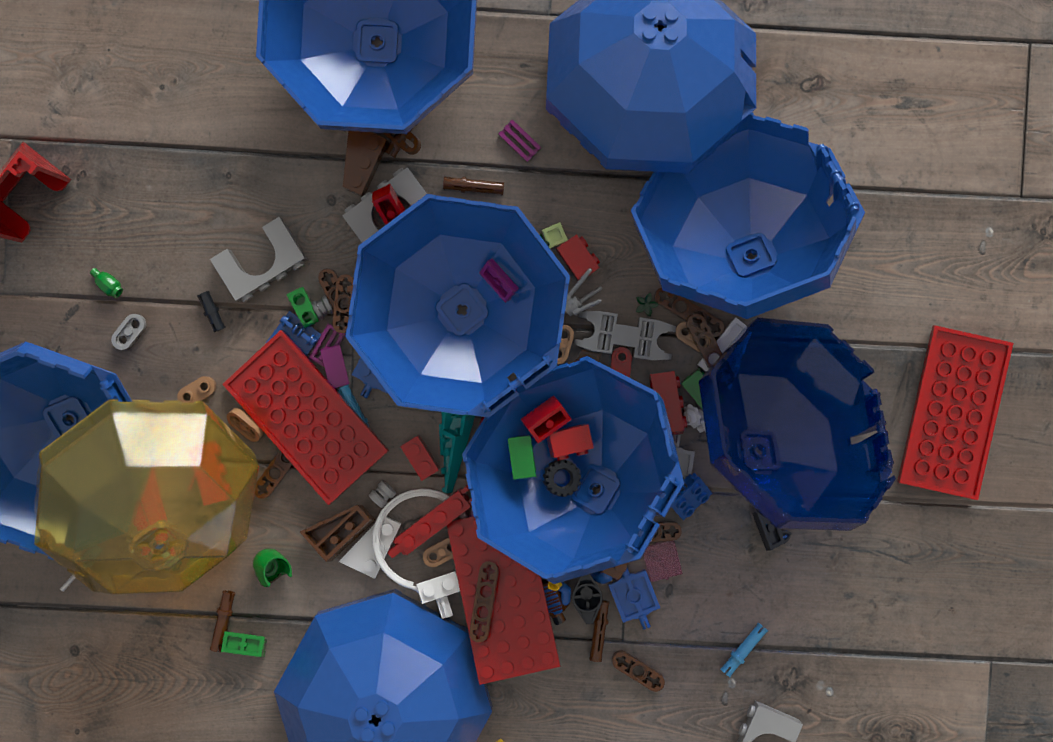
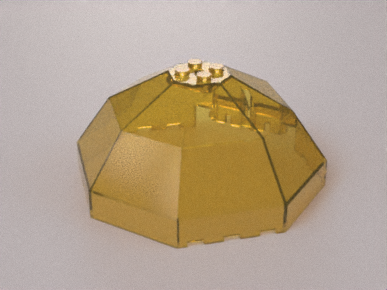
M109 399L39 452L34 507L36 519L34 544L58 564L68 568L67 571L94 592L107 594L182 592L226 559L247 540L259 470L255 453L203 401L181 403V401L164 400L163 403L150 402V400L118 402V400ZM157 544H158V545L164 544L163 548H161V549H156V548H155V545H157Z

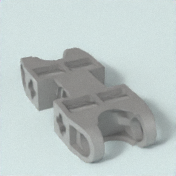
M584 311L578 314L579 318L587 319L586 321L593 325L594 332L589 338H584L583 340L575 339L574 345L594 352L612 354L614 344L634 347L633 358L646 360L672 359V354L664 353V350L658 347L657 339L663 333L676 332V326L660 320L639 317L637 327L616 324L618 317L616 313ZM607 316H608L607 328H606V331H605L606 321H607ZM604 334H605L604 348L602 349V347H603V340H604Z

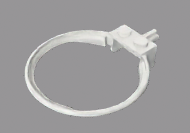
M414 489L393 498L378 515L372 535L374 555L383 572L391 580L418 593L421 604L436 600L441 618L444 619L453 616L447 596L460 592L457 573L454 571L413 586L414 582L403 579L389 568L380 549L382 524L386 516L396 505L409 498L419 496L433 497L442 501L449 497V495L437 490ZM466 512L459 515L461 519L468 518Z

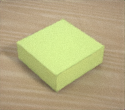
M560 222L542 230L545 240L550 243L548 246L550 249L568 240Z

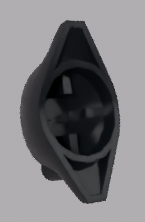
M590 574L579 578L572 594L573 604L586 624L594 623L602 604V592Z

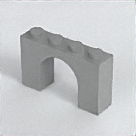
M408 167L406 169L400 168L393 174L394 178L390 181L384 180L377 186L380 189L391 184L397 196L406 200L410 206L427 194ZM371 192L361 197L362 201L356 206L352 204L344 210L345 214L342 215L362 243L379 231L374 222L375 207L372 203Z
M277 217L262 227L275 249L274 264L266 273L257 276L248 274L241 267L232 250L229 249L210 259L235 301H242L244 303L254 297L253 293L258 290L262 292L271 286L269 283L274 280L280 281L288 276L287 272L292 269L296 271L305 265L304 262L308 260L281 217Z
M755 700L754 704L748 708V718L745 724L742 723L738 733L740 736L737 742H752L762 734H775L791 742H796L803 724L799 719Z

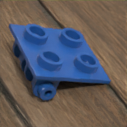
M289 311L286 316L284 315L279 322L281 323L267 342L280 330H283L307 356L322 334L311 326L304 328L298 316Z
M695 473L689 474L684 479V483L688 487L683 486L685 490L679 492L680 495L678 494L671 506L683 521L690 517L695 509L705 503L709 496L713 494Z

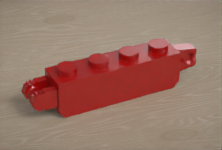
M468 485L464 488H459L401 532L393 540L395 546L388 551L391 558H394L400 552L403 555H408L472 506V497L469 498L466 494L469 490Z

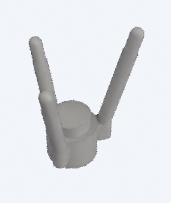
M590 268L567 294L565 311L569 316H576L580 312L602 302L601 299L582 306L583 302L602 290V286L591 291L580 300L577 296L572 297L592 272Z

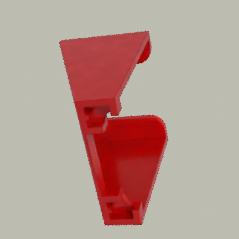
M25 142L20 144L0 170V238L21 243L29 235L30 225L3 201L26 172L30 173L54 191H62L72 180Z

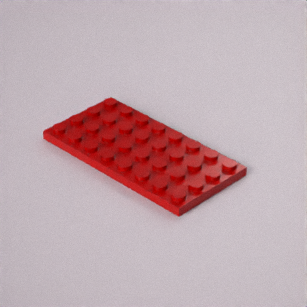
M936 325L932 326L898 483L974 500L979 499L1014 343Z
M280 330L222 384L327 505L332 504L389 452V449L283 330Z
M474 516L450 522L447 525L468 631H470L480 567L483 563L490 561L499 568L489 636L484 642H474L470 637L479 685L561 667L541 576L477 538V524ZM492 565L484 569V572L487 573V580L482 578V582L493 584L494 580H489L490 574L495 572L491 568ZM483 586L480 593L484 598H487L491 595L492 590L489 586ZM485 606L479 607L477 615L480 618L487 617L488 609ZM475 620V624H479V629L475 630L474 634L477 635V639H480L481 636L485 635V632L481 630L482 624L487 625V621L480 622Z

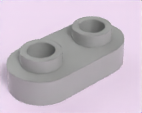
M139 314L127 316L112 335L111 341L113 346L119 350L129 349L145 330V318ZM136 320L139 322V326L137 328L134 327V322ZM123 336H125L127 339L126 343L124 344L121 342V338Z

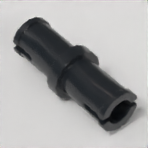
M210 291L197 295L205 311L203 314L205 317L207 316L213 332L215 333L226 328L218 312L220 311L219 307L215 306Z

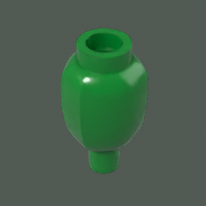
M96 268L90 271V274L95 278L96 286L107 296L118 298L123 293L121 283L114 276L107 272H100Z

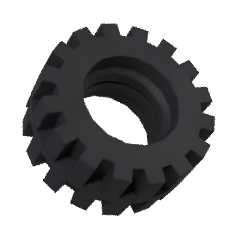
M555 460L548 464L549 466L544 470L543 483L550 493L566 497L578 490V486L581 484V475L579 468L574 463L567 460ZM561 469L566 470L570 475L569 483L563 487L556 485L554 481L555 473Z

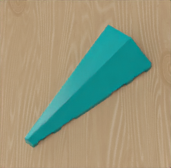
M441 412L442 423L439 424L440 455L444 457V467L441 468V474H444L445 487L442 488V491L446 494L453 493L463 459L462 453L466 449L474 422V415Z

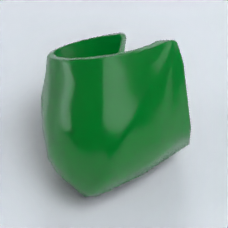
M263 549L255 555L253 569L262 586L270 587L271 583L285 574L292 577L290 563L277 550Z

